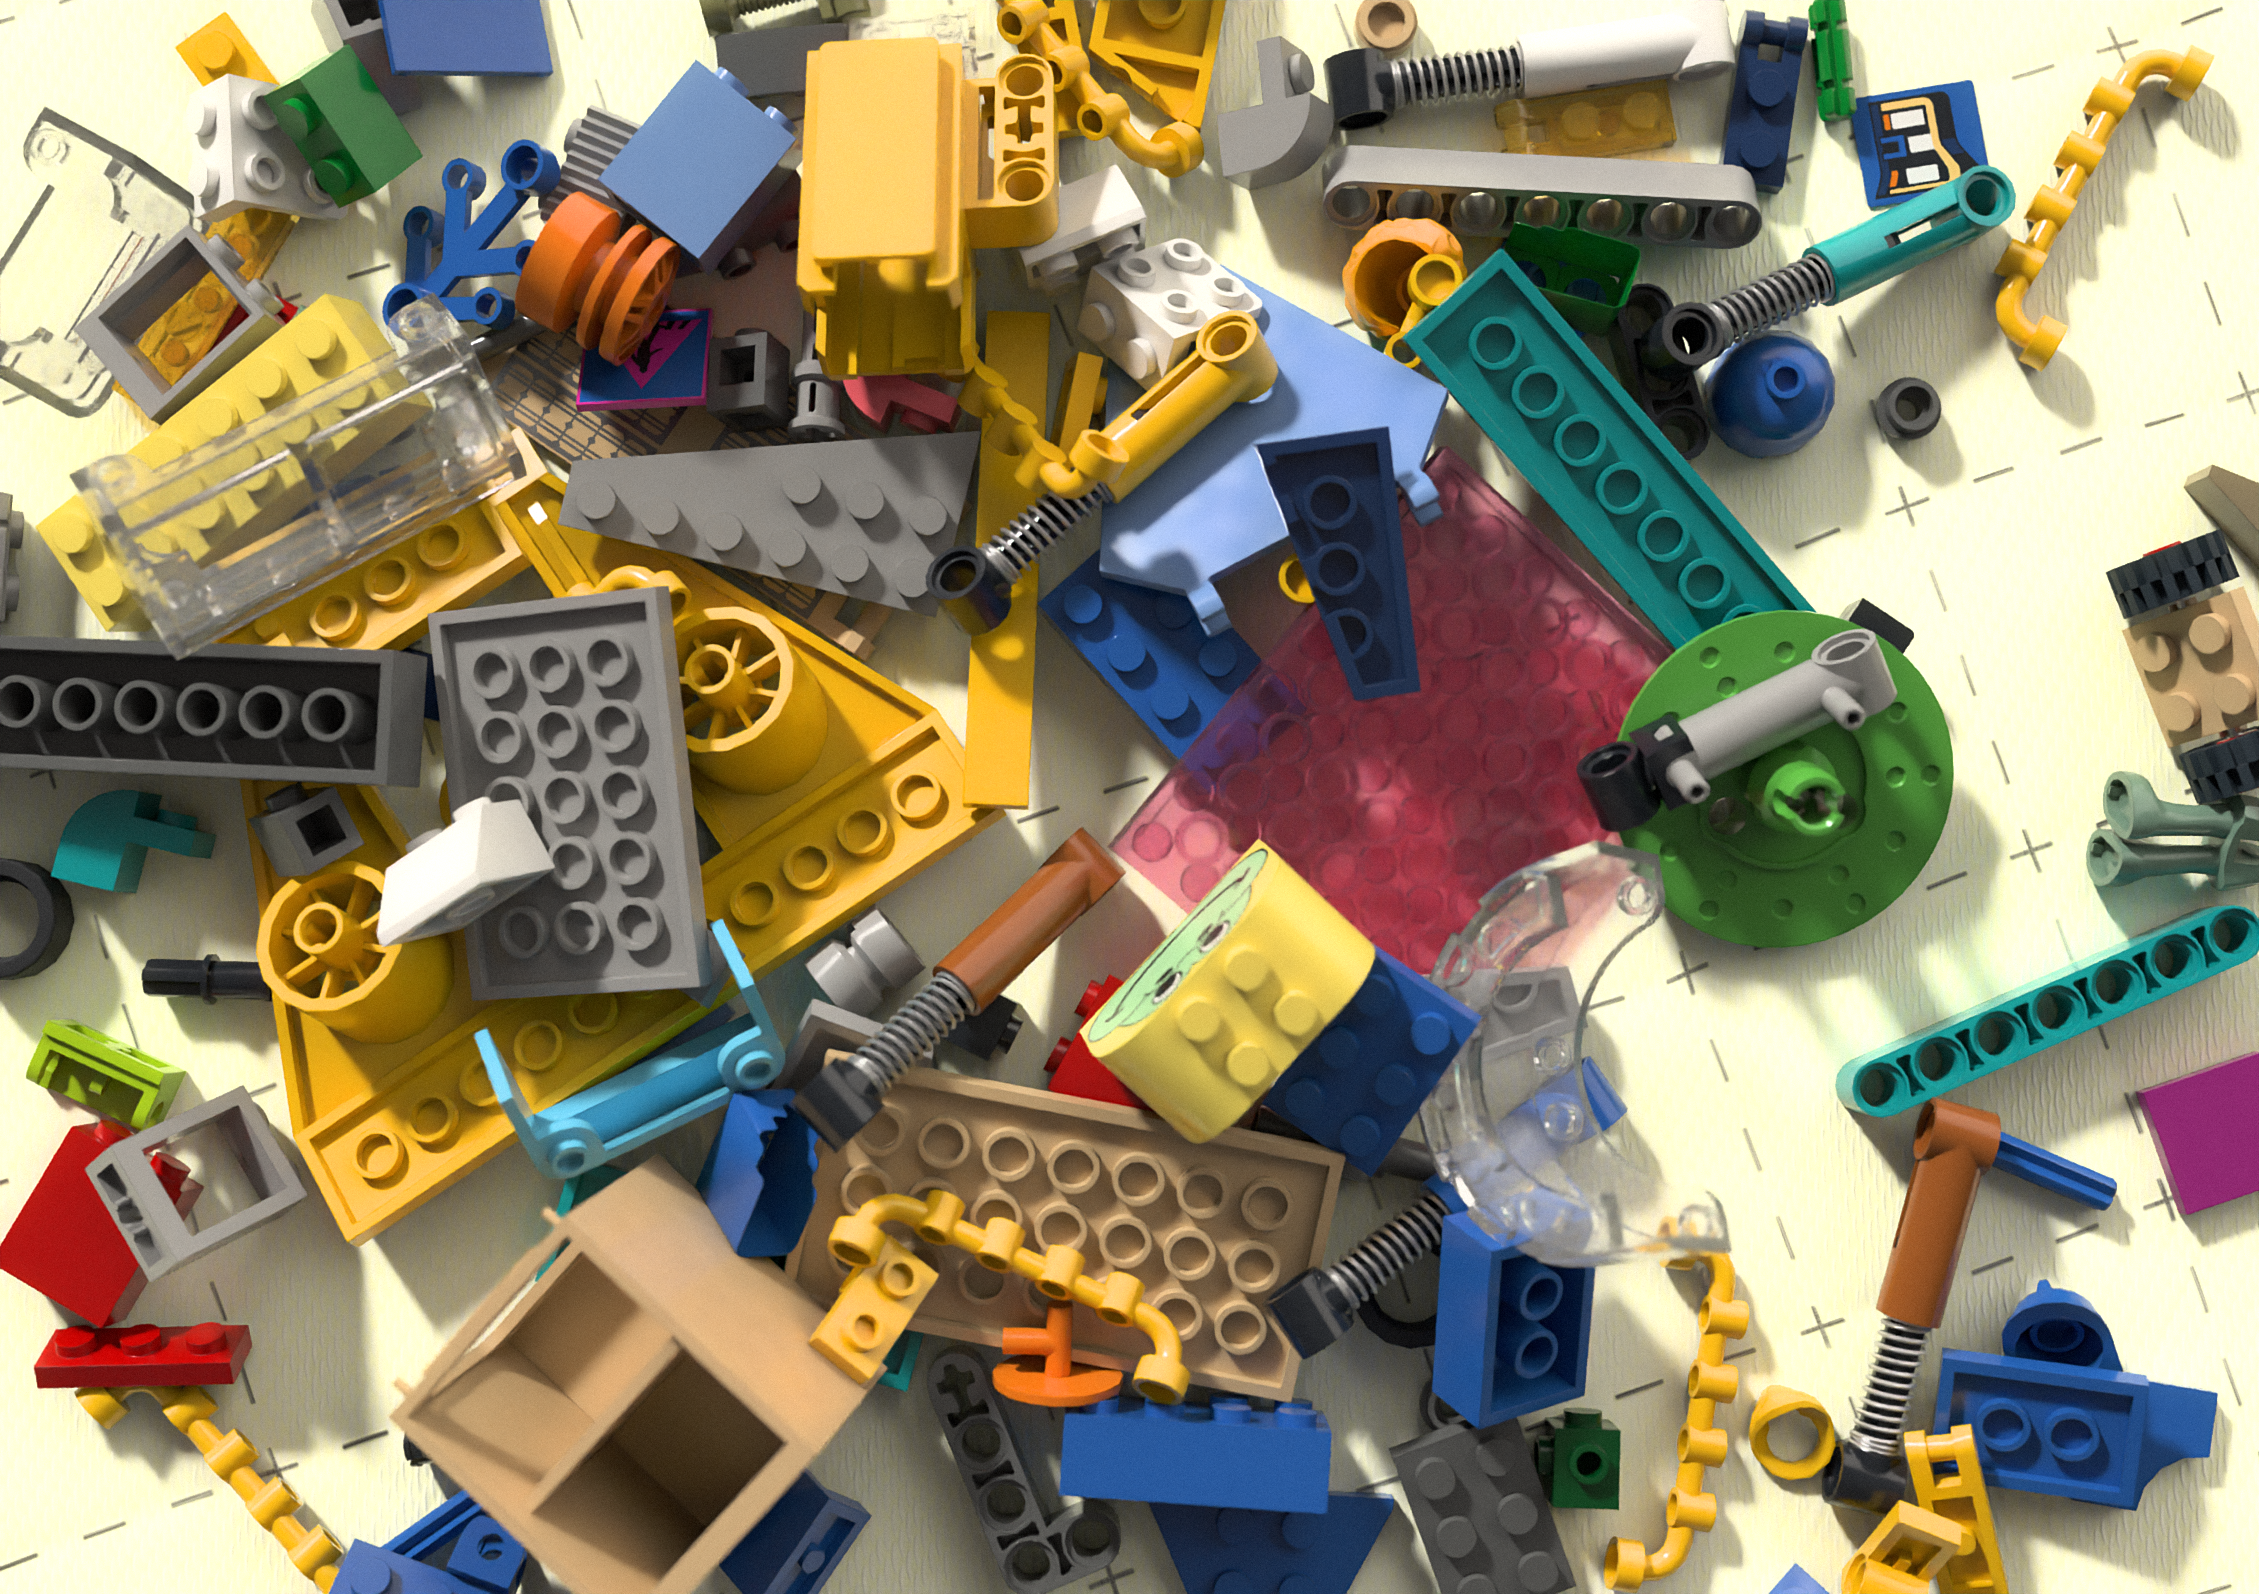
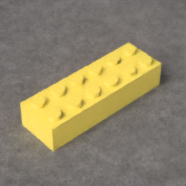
M325 293L35 527L106 632H147L430 410L432 405L362 303Z

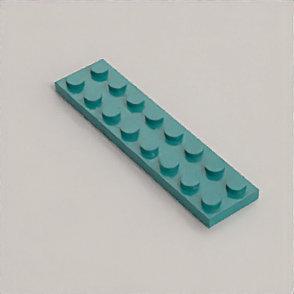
M1498 249L1445 300L1433 308L1401 338L1438 382L1448 389V393L1675 651L1701 633L1738 617L1777 610L1817 612L1503 249Z

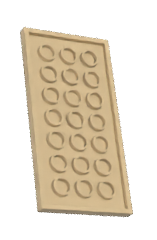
M828 1049L823 1069L835 1058L838 1057L840 1060L847 1061V1058L854 1053ZM921 1066L907 1067V1075H899V1083H891V1091H885V1097H882V1103L885 1106L837 1153L820 1137L815 1144L818 1168L812 1178L817 1191V1201L797 1246L787 1256L785 1273L828 1313L842 1294L839 1292V1289L854 1265L848 1264L834 1256L827 1248V1242L837 1219L842 1216L854 1217L863 1204L879 1195L897 1193L913 1197L925 1203L930 1191L941 1190L957 1196L964 1202L966 1208L961 1220L983 1230L986 1229L989 1219L995 1217L1008 1219L1021 1226L1026 1233L1021 1247L1045 1257L1048 1248L1052 1245H1063L1078 1251L1086 1260L1081 1274L1104 1285L1108 1275L1112 1272L1129 1274L1139 1279L1145 1285L1141 1301L1165 1314L1179 1333L1183 1348L1181 1364L1191 1374L1189 1384L1289 1403L1292 1402L1301 1358L1263 1306V1303L1273 1292L1304 1270L1313 1266L1321 1270L1345 1162V1153L1330 1150L1323 1144L1235 1127H1228L1222 1133L1206 1142L1193 1144L1157 1112ZM891 1220L885 1221L879 1226V1229L885 1235H891L939 1274L904 1329L1002 1348L1003 1327L1046 1328L1047 1303L1058 1299L1040 1292L1036 1288L1035 1282L1013 1272L1000 1273L987 1269L976 1261L975 1255L951 1244L942 1246L930 1243L918 1236L914 1231V1227L905 1223ZM1072 1299L1066 1300L1073 1303L1071 1361L1136 1373L1142 1356L1156 1355L1154 1342L1143 1331L1132 1326L1118 1327L1100 1319L1094 1309Z

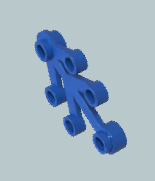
M528 139L513 143L506 150L501 161V174L505 185L472 225V201L478 199L483 194L487 179L484 170L480 166L463 158L452 160L443 171L442 185L446 191L445 217L426 206H416L407 213L403 222V231L407 238L405 283L394 286L388 292L382 308L384 322L397 339L412 345L423 344L436 335L442 324L477 322L494 330H502L510 325L515 316V302L510 295L492 287H485L480 289L474 297L447 296L461 279L521 275L535 243L534 240H523L516 247L487 248L530 197L548 194L558 185L561 169L555 154L551 150ZM466 173H468L467 181L464 184V186L461 187L462 178ZM428 220V228L425 231V233L422 234L423 225ZM443 242L442 261L431 273L432 248L439 246ZM496 301V310L494 314L490 316V307Z

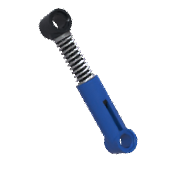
M1591 1056L1578 1060L1539 1089L1538 1095L1423 1182L1419 1186L1420 1200L1412 1199L1411 1206L1402 1207V1213L1395 1212L1393 1220L1386 1219L1384 1227L1377 1226L1375 1234L1368 1233L1366 1241L1359 1240L1357 1248L1350 1247L1348 1255L1341 1254L1339 1256V1262L1332 1261L1330 1267L1325 1266L1324 1270L1317 1269L1316 1266L1310 1267L1290 1279L1264 1301L1263 1306L1302 1360L1316 1355L1339 1339L1355 1323L1352 1318L1353 1311L1359 1308L1362 1300L1368 1301L1369 1291L1377 1294L1378 1284L1386 1287L1387 1277L1395 1280L1396 1270L1404 1273L1405 1263L1413 1266L1414 1256L1422 1259L1423 1249L1431 1252V1243L1441 1244L1440 1236H1442L1444 1216L1510 1199L1573 1148L1593 1139L1612 1126L1627 1112L1628 1107Z

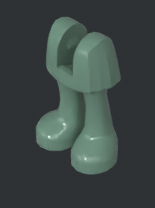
M2116 771L2108 777L2104 786L2102 800L2105 817L2112 829L2099 828L2094 831L2088 841L2086 851L2087 870L2094 884L2100 887H2121L2145 877L2187 873L2207 875L2209 884L2217 891H2229L2259 884V845L2240 842V840L2259 841V798L2236 794L2225 799L2221 798L2216 804H2176L2158 799L2149 780L2138 773ZM2155 836H2203L2202 842L2199 845L2160 844L2140 840Z

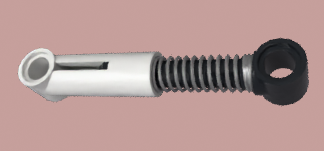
M1722 0L1688 2L1667 11L1665 14L1518 34L1509 48L1501 44L1497 50L1491 45L1486 52L1482 47H1479L1476 54L1469 48L1465 55L1460 50L1455 52L1454 57L1448 51L1443 55V58L1435 53L1432 59H1430L1425 54L1421 61L1413 56L1408 63L1405 58H1402L1400 61L1395 59L1393 61L1388 60L1384 52L1379 49L1361 48L1335 54L1323 62L1328 103L1334 107L1333 128L1342 131L1363 130L1382 125L1393 118L1396 108L1399 110L1403 109L1408 105V102L1414 108L1416 101L1420 100L1424 106L1427 104V99H1432L1436 105L1441 97H1443L1446 103L1449 101L1450 96H1454L1455 100L1459 101L1462 94H1465L1468 100L1471 98L1472 93H1476L1477 97L1481 98L1483 91H1487L1491 97L1494 90L1497 89L1503 95L1505 88H1509L1512 94L1517 89L1520 97L1525 99L1673 78L1674 81L1681 83H1692L1720 77L1735 68L1726 3Z

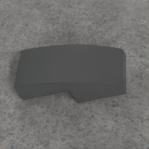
M845 23L806 25L715 36L717 65L729 71L744 84L749 91V94L746 96L747 100L782 95L805 97L808 51H820V47L827 42L851 41L850 26Z

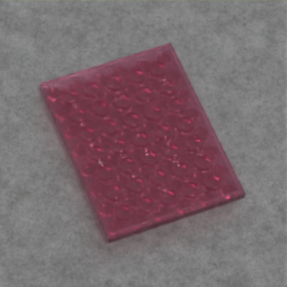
M1448 445L1439 446L1426 461L1422 470L1430 478L1440 496V500L1437 503L1441 507L1444 516L1420 528L1412 516L1402 493L1397 496L1421 692L1355 701L1351 696L1317 606L1313 602L1304 608L1107 846L1186 914H1189L1251 846L1260 839L1370 942L1419 975L1497 969L1504 965L1611 834V832L1605 831L1600 827L1578 778L1576 767L1579 761L1588 753L1598 747L1617 741L1622 723L1632 702L1645 682L1673 652Z

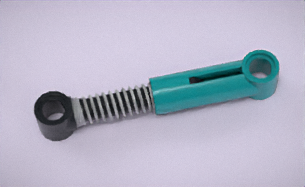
M1988 165L1972 167L1954 180L1806 248L1802 253V257L1796 262L1789 263L1786 267L1770 272L1767 276H1761L1758 280L1750 281L1748 285H1742L1739 289L1731 290L1729 294H1723L1720 298L1712 299L1710 303L1686 302L1678 304L1645 329L1639 341L1638 352L1641 363L1650 375L1660 381L1676 382L1683 380L1709 361L1721 356L1724 350L1731 348L1733 342L1737 344L1743 338L1750 339L1752 333L1756 335L1760 334L1762 329L1769 330L1771 324L1775 326L1779 325L1781 320L1788 321L1790 316H1798L1800 311L1807 312L1809 307H1817L1818 303L1827 307L1837 305L1959 246L1971 244L2010 218L2016 204V193L2013 183L2004 172L1996 167ZM1966 198L1973 203L1977 213L1973 212L1968 206ZM1930 222L1932 229L1901 243L1898 236ZM1672 331L1681 334L1685 338L1689 346V354L1680 351L1673 342Z

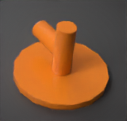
M1053 1300L1047 1303L1046 1328L1003 1327L1002 1354L1022 1355L1012 1356L999 1362L992 1371V1382L996 1391L1010 1399L1024 1403L1053 1407L1083 1406L1098 1403L1117 1395L1123 1386V1374L1120 1370L1071 1361L1073 1303L1066 1300Z

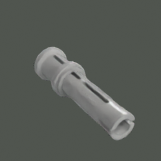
M816 301L814 317L803 309L801 362L794 366L790 379L791 386L796 389L795 418L788 423V436L804 444L835 442L845 439V425L839 421L841 392L845 390L843 380L831 381L822 373L815 349Z

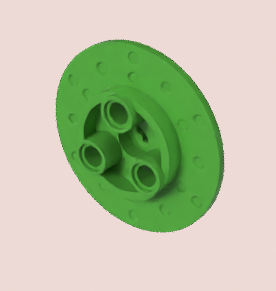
M1803 610L1759 612L1719 624L1684 644L1656 669L1632 702L1616 742H1632L1628 733L1668 714H1671L1676 722H1679L1811 659L1813 650L1826 639L1844 631L1865 628L1835 616ZM1875 634L1897 690V696L1887 708L1877 714L1866 717L1859 728L1846 730L1836 720L1708 780L1712 792L1709 793L1703 802L1697 804L1689 802L1669 811L1661 801L1662 805L1658 813L1650 820L1638 827L1617 832L1632 868L1647 889L1663 906L1679 919L1718 939L1760 948H1786L1825 941L1855 929L1884 911L1912 884L1930 859L1948 817L1954 780L1953 750L1949 729L1933 690L1919 670L1892 644ZM1843 795V805L1841 810L1838 811V797ZM1786 796L1792 797V805H1787ZM1733 797L1734 810L1731 816L1722 823L1710 824L1709 811L1712 805L1719 799Z

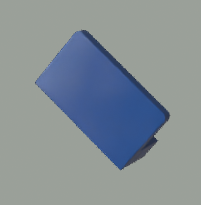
M805 1468L719 1561V1567L742 1594H818L872 1515L858 1501L825 1488Z

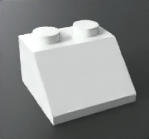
M489 797L473 800L452 814L456 823L444 831L441 829L428 831L406 844L405 848L408 855L386 869L377 937L383 947L461 930L556 868L519 799L491 803Z

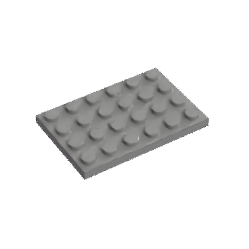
M669 586L644 587L427 613L452 825L456 823L452 814L473 800L489 797L491 803L519 799L556 867L464 927L472 1001L689 988L713 983Z

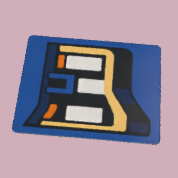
M1971 80L1856 98L1857 110L1851 119L1867 205L1869 207L1909 201L1958 178L1972 167L1988 165L1974 84Z

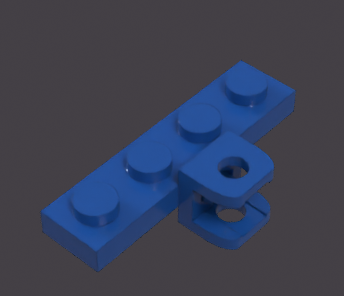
M483 1515L474 1518L462 1532L447 1564V1572L355 1538L328 1594H516L525 1574L527 1552L526 1548L497 1520ZM490 1553H498L501 1555L500 1557L494 1560L484 1559V1557Z

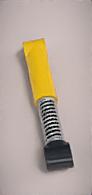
M1227 311L1207 321L1197 336V349L1101 431V433L1121 444L1129 454V460L1115 483L1099 482L1092 492L1079 499H1062L1052 491H1049L1048 494H1044L1045 499L1036 497L1035 504L1037 508L1033 505H1027L1028 515L1018 513L1020 523L1014 520L1009 521L1011 530L1001 528L1000 534L1002 538L992 535V541L983 543L982 548L978 547L977 549L969 545H959L947 549L936 557L927 571L926 587L959 631L966 635L977 636L988 633L998 627L1008 616L1012 606L1010 593L1013 590L1011 587H1013V584H1017V579H1022V574L1019 572L1021 568L1024 567L1026 571H1031L1028 562L1033 560L1036 564H1039L1040 560L1036 555L1041 552L1044 556H1048V551L1045 547L1049 544L1052 548L1057 549V544L1054 540L1059 537L1062 541H1066L1063 532L1067 529L1070 533H1074L1075 529L1072 527L1074 522L1083 526V521L1080 517L1085 514L1086 517L1092 518V513L1089 509L1093 506L1096 510H1100L1099 500L1102 499L1105 503H1109V500L1116 504L1120 503L1234 402H1247L1256 399L1270 389L1278 375L1277 361L1256 321L1250 314L1243 311ZM1071 467L1070 473L1074 472L1076 467Z

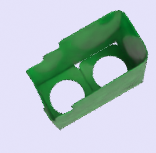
M1514 223L1504 247V251L1514 262L1529 261L1540 267L1545 275L1546 287H1535L1572 329L1601 338L1605 336L1629 296L1641 257L1640 249L1626 242L1572 227H1566L1563 231L1547 225L1535 228L1523 223ZM1557 261H1562L1569 264H1566L1567 266H1563L1560 269V265ZM1577 279H1590L1597 282L1603 288L1606 294V305L1563 294L1568 284Z

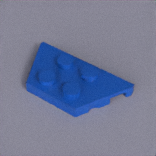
M1328 1491L1327 1514L1148 1502L1187 1594H1347L1394 1509V1498L1392 1494Z

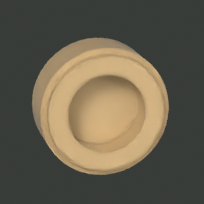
M1363 0L1354 20L1353 32L1355 40L1360 48L1379 49L1384 52L1385 57L1388 59L1395 58L1403 54L1413 42L1418 23L1417 14L1409 0Z

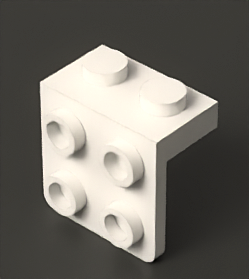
M226 74L189 94V102L185 112V123L187 130L191 133L192 165L188 174V186L191 194L194 196L195 219L219 223L250 207L330 222L340 220L347 215L348 205L340 209L338 208L330 194L319 184L314 171L291 137L282 130L275 114L264 100L263 96L279 86L278 84Z
M1177 238L1091 266L1077 329L1145 390L1149 391L1187 357L1190 343L1197 339L1200 329L1207 321L1227 311H1243L1250 314L1253 319H1256L1260 315L1262 301L1245 287L1241 280L1232 276L1208 256L1198 244L1184 238Z

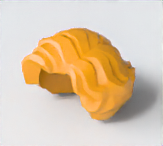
M1399 218L1394 221L1387 219L1372 227L1365 237L1353 247L1349 261L1342 271L1345 307L1355 325L1362 331H1370L1377 338L1389 340L1394 334L1399 333L1412 304L1407 289L1410 273L1417 261L1427 255L1442 254L1451 258L1459 266L1463 282L1468 277L1467 269L1463 262L1462 247L1454 235L1441 224L1428 218L1416 220Z

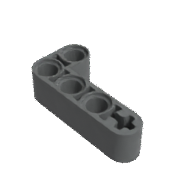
M959 1344L949 1346L941 1351L928 1372L926 1382L928 1395L1002 1577L1008 1587L1017 1594H1045L1110 1565L1118 1555L1121 1544L1120 1520L1113 1507L1101 1500L1088 1499L1048 1515L999 1392L996 1391L993 1385L992 1375L986 1361L980 1352L971 1346ZM950 1364H955L959 1372L970 1370L973 1374L966 1387L972 1407L958 1418L955 1417L954 1413L961 1412L964 1403L960 1390L956 1384L945 1386L942 1382L946 1378ZM981 1399H984L987 1403L975 1406ZM980 1423L991 1426L999 1435L1000 1445L990 1453L975 1452L968 1446L964 1434L968 1428ZM1011 1485L1021 1491L1025 1504L1017 1512L1010 1514L1002 1513L993 1507L989 1494L998 1486ZM1085 1521H1098L1106 1526L1110 1532V1537L1099 1548H1085L1074 1537L1073 1532L1078 1525ZM1027 1546L1039 1547L1045 1551L1050 1563L1040 1573H1025L1015 1563L1014 1556L1016 1552Z

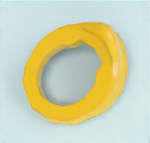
M1770 1385L1762 1391L1752 1412L1748 1434L1750 1448L1754 1456L1775 1476L1787 1480L1813 1477L1830 1462L1835 1449L1834 1428L1829 1413L1816 1397L1802 1391L1781 1385ZM1796 1409L1800 1415L1810 1418L1814 1423L1818 1433V1440L1815 1449L1810 1455L1802 1460L1793 1462L1782 1460L1773 1454L1768 1445L1767 1435L1770 1430L1768 1421Z

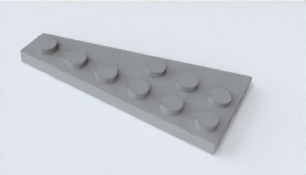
M981 431L577 460L572 462L558 524L936 618L939 604L926 587V574L930 564L936 557L954 546Z

